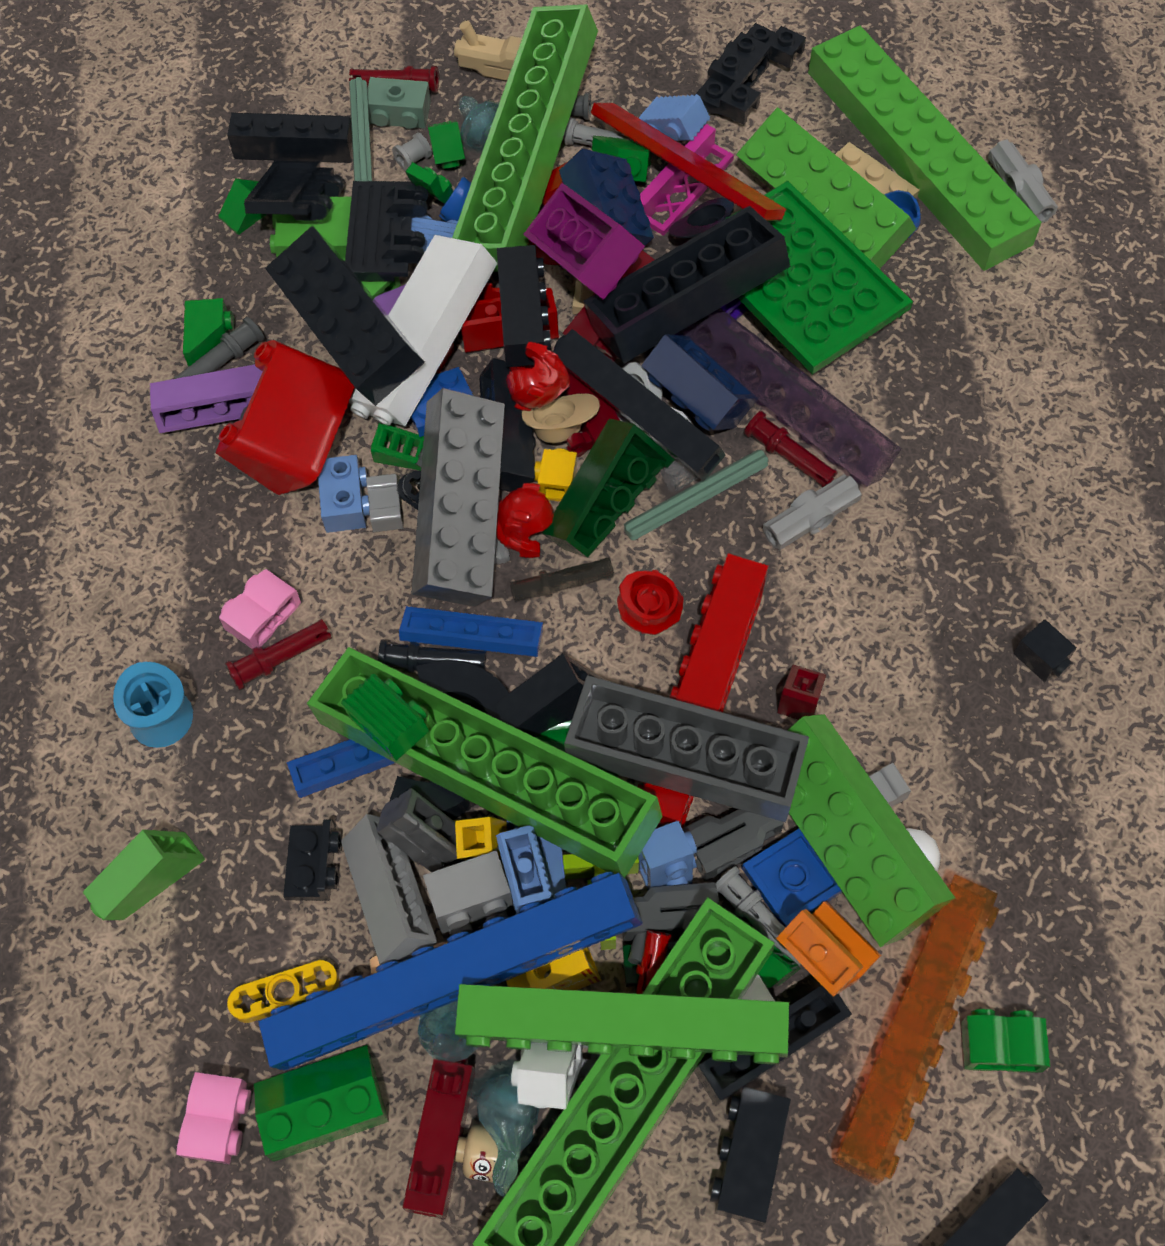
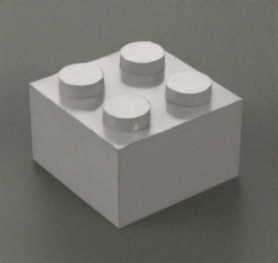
M497 851L423 875L443 938L460 932H469L471 934L473 932L472 928L482 925L488 920L497 917H505L507 919L509 918L508 915L515 913L511 892Z

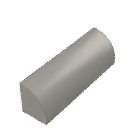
M366 814L341 840L379 964L382 965L391 961L401 963L411 959V954L414 951L434 946L437 940L407 854L393 843L387 842L377 832L376 829L380 817Z

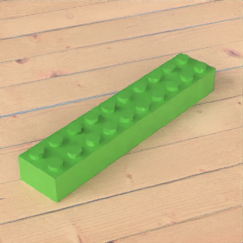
M587 4L533 7L452 238L482 244L497 263V248L528 245L529 239L523 234L538 215L598 33ZM498 264L493 272H498Z
M860 25L812 48L808 74L894 171L919 189L918 198L983 271L1034 245L1042 222Z
M350 647L347 648L307 702V705L321 725L519 827L528 825L534 827L537 836L607 872H613V874L620 873L624 878L663 817L656 796ZM371 674H376L383 682L388 678L391 679L402 691L403 696L401 698L407 704L414 700L427 715L424 722L429 732L397 761H394L349 718L341 704L342 699L347 698L348 694L357 689L359 684H363L365 679H369Z
M707 897L642 994L742 999L774 951L775 943ZM613 1047L612 1054H601L570 1099L567 1109H564L473 1242V1245L579 1246L706 1053L695 1052V1059L670 1058L669 1050H654V1057H639L629 1055V1048Z

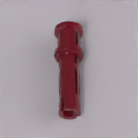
M407 66L403 70L351 68L349 71V75L353 76V78H349V82L352 79H356V77H361L362 80H366L367 87L370 77L426 81L432 93H438L439 71L437 66H431L430 69H414L413 66Z
M759 411L746 426L745 436L748 438L754 437L766 446L768 453H778L822 487L834 480L832 476L835 477L838 472L835 469H832L790 438V433L785 427L779 428L768 420L766 413L763 411Z
M320 619L318 622L265 649L255 647L252 649L251 654L233 663L227 661L225 665L240 691L244 689V684L262 675L266 677L271 675V672L274 671L273 667L326 640L332 639L330 632H327L326 624Z

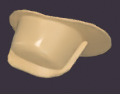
M587 393L561 396L542 408L522 411V420L526 425L534 429L535 434L540 440L547 443H562L567 441L573 433H578L582 423L590 420L597 414L600 403L597 397Z

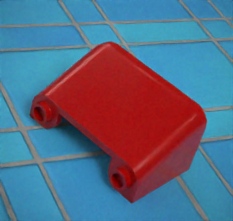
M271 340L262 342L254 353L255 366L263 372L243 419L224 426L219 434L218 439L220 443L215 453L273 493L281 495L311 485L320 475L355 387L341 368L281 342Z

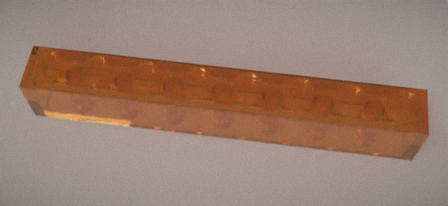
M956 874L947 886L955 896V899L939 910L933 919L833 1160V1164L875 1185H879L884 1180V1177L891 1180L895 1173L900 1157L895 1155L894 1152L899 1140L906 1142L911 1133L915 1119L909 1117L914 1103L921 1105L930 1083L924 1080L929 1066L936 1068L941 1058L944 1046L938 1044L943 1030L949 1033L954 1025L958 1011L953 1009V1005L957 995L963 998L968 990L972 976L966 974L971 961L975 963L979 961L986 942L980 940L985 927L988 929L992 928L999 912V908L993 906L998 893Z

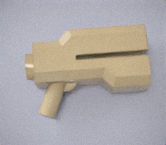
M470 21L462 22L460 29L463 36L461 40L458 39L454 48V56L458 58L459 66L476 70L484 77L507 81L522 38L510 36L504 40L476 34Z

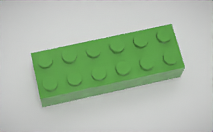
M778 107L736 154L745 168L771 190L789 181L879 269L916 230L911 217Z
M826 715L804 716L787 730L809 737L789 814L878 945L883 947L897 942L954 900L955 896Z

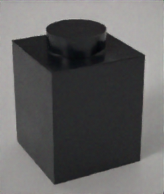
M1044 619L1021 639L1014 655L1045 683L1053 675L1060 678L1073 665L1070 658L1077 647Z

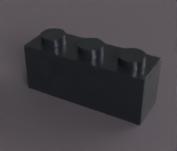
M743 1087L740 1097L732 1096L727 1120L734 1121L732 1136L723 1137L719 1160L726 1162L723 1178L715 1176L710 1196V1202L717 1203L715 1214L761 1227L766 1223L791 1101L790 1098L748 1087Z

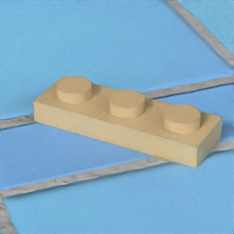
M848 142L835 154L882 194L885 195L886 193L900 190L909 192L915 198L918 197V188L852 143Z

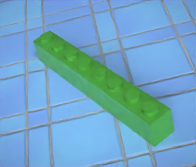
M459 984L455 1035L466 1039V1046L490 1047L491 1040L507 1041L506 1048L530 1050L532 1042L547 1043V1050L555 1052H571L572 1045L588 1046V1053L609 1055L612 1054L613 1047L629 1048V1055L639 1057H654V1050H669L670 1058L695 1059V1052L712 1053V1060L737 1062L738 1054L754 1055V1063L779 1064V1057L788 1056L789 1002Z

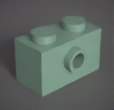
M370 77L367 89L369 124L400 126L408 129L426 128L431 104L428 82Z

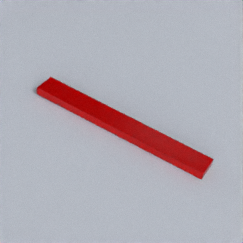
M593 103L592 115L742 209L751 206L766 221L783 219L786 208L615 103Z

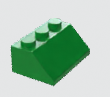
M368 1045L254 1083L255 1116L265 1156L273 1162L389 1122Z

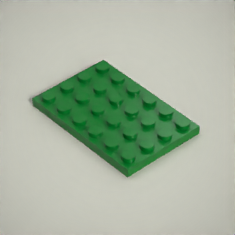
M786 181L764 196L786 208L783 219L767 222L785 237L791 267L741 295L738 299L813 375L909 311L913 301L789 181Z

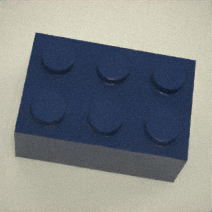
M582 148L559 170L563 184L620 224L644 246L654 238L649 218L642 205L640 192L635 185L627 159Z
M665 334L641 365L649 372L648 379L660 388H667L673 394L671 399L681 408H689L697 415L695 417L696 422L709 431L711 429H734L759 399L689 336Z

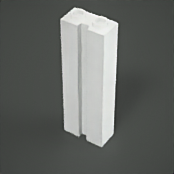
M434 235L388 315L425 363L376 406L354 388L349 403L352 405L350 410L365 419L368 416H372L388 426L391 423L406 426L498 264L482 244Z

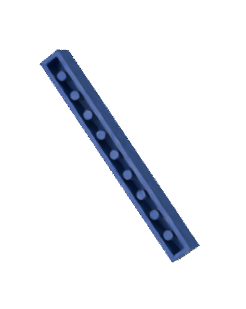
M605 872L591 879L592 884L580 889H577V887L563 889L555 894L556 899L544 904H541V902L527 904L521 907L519 914L507 919L505 917L493 918L483 924V929L474 933L460 932L454 934L447 939V944L434 949L433 946L418 949L411 954V959L401 963L398 961L384 963L376 968L377 973L365 978L363 976L348 978L342 981L341 987L331 992L327 990L317 991L306 996V1002L294 1007L293 1005H285L272 1010L270 1017L258 1021L269 1066L284 1071L457 1001L459 984L494 986L643 925L627 880L620 873Z

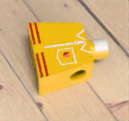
M589 947L506 980L508 987L578 990L601 981ZM551 970L550 974L544 978L545 973Z

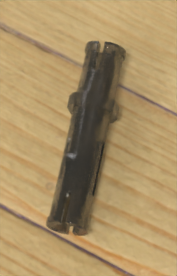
M607 557L549 573L546 570L539 571L537 576L510 582V589L515 603L540 596L548 598L552 597V593L614 578V570L610 558Z

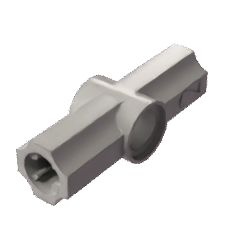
M1008 139L998 142L989 151L988 159L1000 174L1002 180L1042 223L1048 221L1049 218L1056 214L1058 206L1043 186L1041 170L1036 164L1028 165L1013 142H1009Z
M843 474L816 492L812 489L803 492L792 502L789 509L763 524V531L767 540L774 548L781 550L807 533L813 535L820 532L818 528L823 530L833 521L837 514L860 501L862 494L859 491L858 484L851 476Z

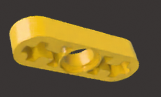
M324 960L314 961L236 987L228 997V1010L238 1021L251 1023L271 1016L270 1012L278 1007L293 1005L294 1007L306 1002V996L322 990L331 992L336 990L339 986V975L331 963ZM320 970L325 975H331V978L325 980L326 987L319 988L316 983L305 986L308 994L302 995V987L297 977L302 976L304 982L307 983L317 978L316 972ZM282 982H290L294 985L293 996L285 1002L275 1000L274 989ZM265 988L266 998L271 1004L269 1007L265 1008V1003L261 1000L250 1005L251 1011L245 1013L242 1008H237V1005L243 1002L242 996L248 995L252 1000L261 998L263 995L260 989Z

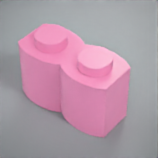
M265 569L258 575H253L247 581L242 594L228 600L224 604L219 619L223 628L251 649L259 648L273 635L277 627L283 624L298 608L301 601L297 590Z
M195 1072L188 1095L186 1114L179 1134L176 1155L183 1158L230 1164L232 1155L237 1156L239 1154L243 1134L242 1131L238 1130V1123L241 1114H247L251 1101V1090H246L247 1083L243 1079Z

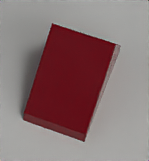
M792 665L777 713L798 720L804 716L814 715L826 674Z

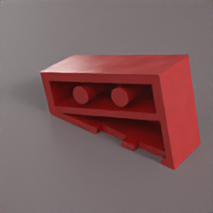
M486 283L461 327L465 352L504 346L500 288H493L492 283ZM546 288L547 301L540 303L541 306L547 305L549 325L543 326V331L550 330V339L559 338L557 309L552 288Z

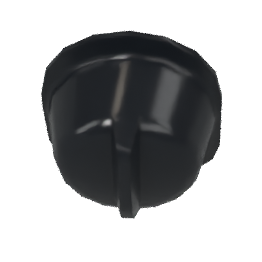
M726 198L708 200L700 204L685 217L676 221L669 229L670 235L676 238H694L730 217L734 211V203Z

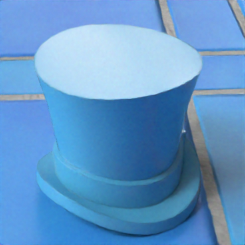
M139 662L128 667L118 678L113 694L115 711L121 721L130 727L131 733L141 744L155 748L166 747L179 741L188 732L193 720L192 705L185 696L180 679L172 670L155 662Z

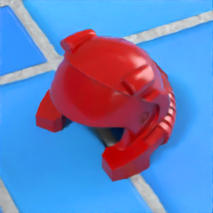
M528 342L525 354L534 360V367H509L511 372L507 375V386L511 399L516 402L515 408L523 411H531L532 408H542L552 403L569 387L570 376L565 365L556 353L547 350L548 346Z
M524 483L521 488L511 491L503 500L498 502L496 537L507 549L520 552L519 557H540V543L537 540H530L529 536L546 530L552 524L554 518L552 505L545 494L539 491L540 484Z

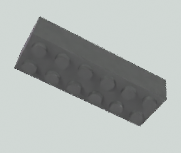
M442 388L427 401L411 595L468 606H477L492 597L504 403Z
M587 675L564 744L566 753L603 771L786 822L809 737Z

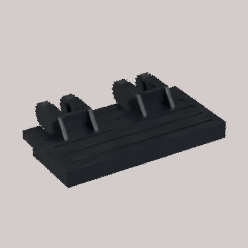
M274 161L245 199V213L291 214L295 220L316 221L318 219L320 221L327 217L328 211L330 212L333 207L330 197H339L346 182L340 174L334 175V168L320 167V161Z
M353 181L345 262L360 281H394L395 277H408V263H419L424 254V249L421 247L425 245V237L422 232L412 231V218H419L427 214L428 206L425 202L428 200L429 192H427L428 190L425 187L415 186L410 181Z

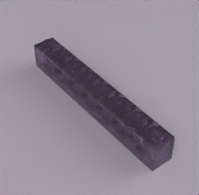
M723 309L715 310L675 334L689 336L759 398L756 401L757 404L770 409L776 414V418L781 423L794 428L800 433V437L805 442L818 447L825 453V457L830 462L842 466L857 483L868 487L881 481L902 450L901 447ZM709 331H711L712 333V340L710 338ZM733 349L736 352V359L733 355ZM757 368L759 369L761 374L760 378L757 375ZM781 386L785 391V397L781 394ZM805 405L810 411V417L805 412ZM830 425L835 430V437L830 432ZM855 444L860 449V456L855 452Z

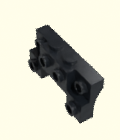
M757 23L746 34L741 32L734 41H730L726 45L720 58L712 61L708 69V76L710 77L696 93L700 96L708 114L723 115L744 125L747 122L749 109L751 107L754 109L759 107L761 93L751 87L769 67V60H773L790 69L793 65L794 54L796 52L799 54L804 52L806 37L783 26H780L774 32Z

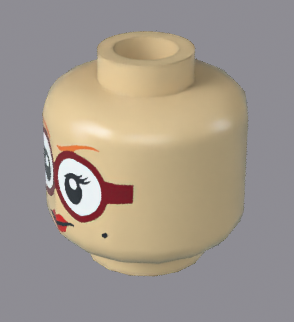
M474 1125L469 1130L467 1138L459 1137L455 1161L463 1163V1173L466 1178L499 1183L503 1180L505 1174L511 1175L516 1141L510 1140V1134L506 1129Z

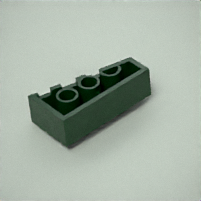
M609 418L554 511L552 524L542 534L562 549L588 558L614 529L617 518L623 512L628 513L636 504L634 499L644 488L649 489L657 481L655 476L663 467L668 468L675 459L635 424Z

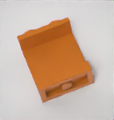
M824 901L813 914L807 909L802 910L776 938L833 997L856 983L882 956L827 901Z

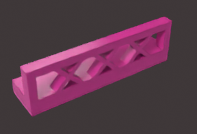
M706 124L703 126V129H700V133L694 136V140H690L685 147L704 159L710 153L718 156L722 160L719 164L714 165L725 170L734 160V154L715 144L716 129ZM670 163L640 193V199L649 218L651 229L663 236L708 188L702 183L688 184L687 178L689 175ZM686 192L687 198L684 202L671 203L670 196L673 193ZM668 211L669 218L663 224L651 218L655 212Z

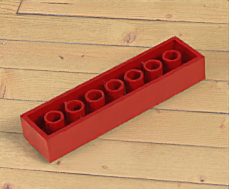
M729 553L727 554L724 566L717 564L712 579L713 588L711 594L706 595L701 609L702 618L700 625H695L691 636L690 645L692 646L689 656H684L679 670V676L681 677L678 687H673L669 698L723 713L763 597L769 565ZM643 782L644 785L638 784V788L658 798L663 817L656 828L679 821L683 829L694 796Z

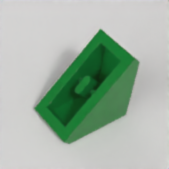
M235 178L218 215L219 219L237 235H240L267 215L245 213L244 201L259 181Z

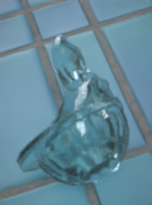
M463 96L460 99L459 109L461 114L466 117L461 126L460 135L469 147L483 150L499 102L487 99L484 103L478 104L473 97Z
M458 1000L423 1014L419 1018L418 1036L421 1046L434 1059L455 1062L468 1058L479 1048L466 1046V1039L455 1035Z
M510 1074L495 1076L488 1080L480 1088L479 1092L469 1091L467 1095L478 1102L477 1112L479 1121L495 1141L498 1148V1156L494 1165L492 1179L494 1188L500 1196L507 1194L509 1186L517 1177L519 1153L532 1141L533 1125H536L539 1120V1108L518 1104L517 1087L512 1086Z

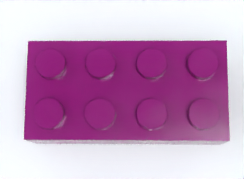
M561 183L523 234L603 300L609 292L615 289L619 279L629 266L636 262L639 253L645 247L620 224L563 183Z

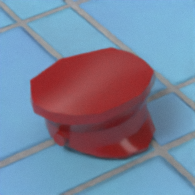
M658 570L636 571L626 575L619 585L620 594L617 598L621 620L626 625L642 634L657 635L680 621L684 597L670 578L659 573Z

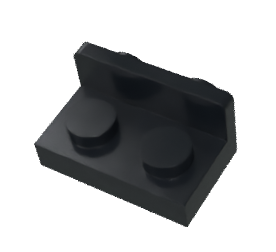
M324 819L323 826L290 825L283 894L285 900L330 901L331 889H337L338 868L333 867L334 853H340L341 832L336 831L332 820Z

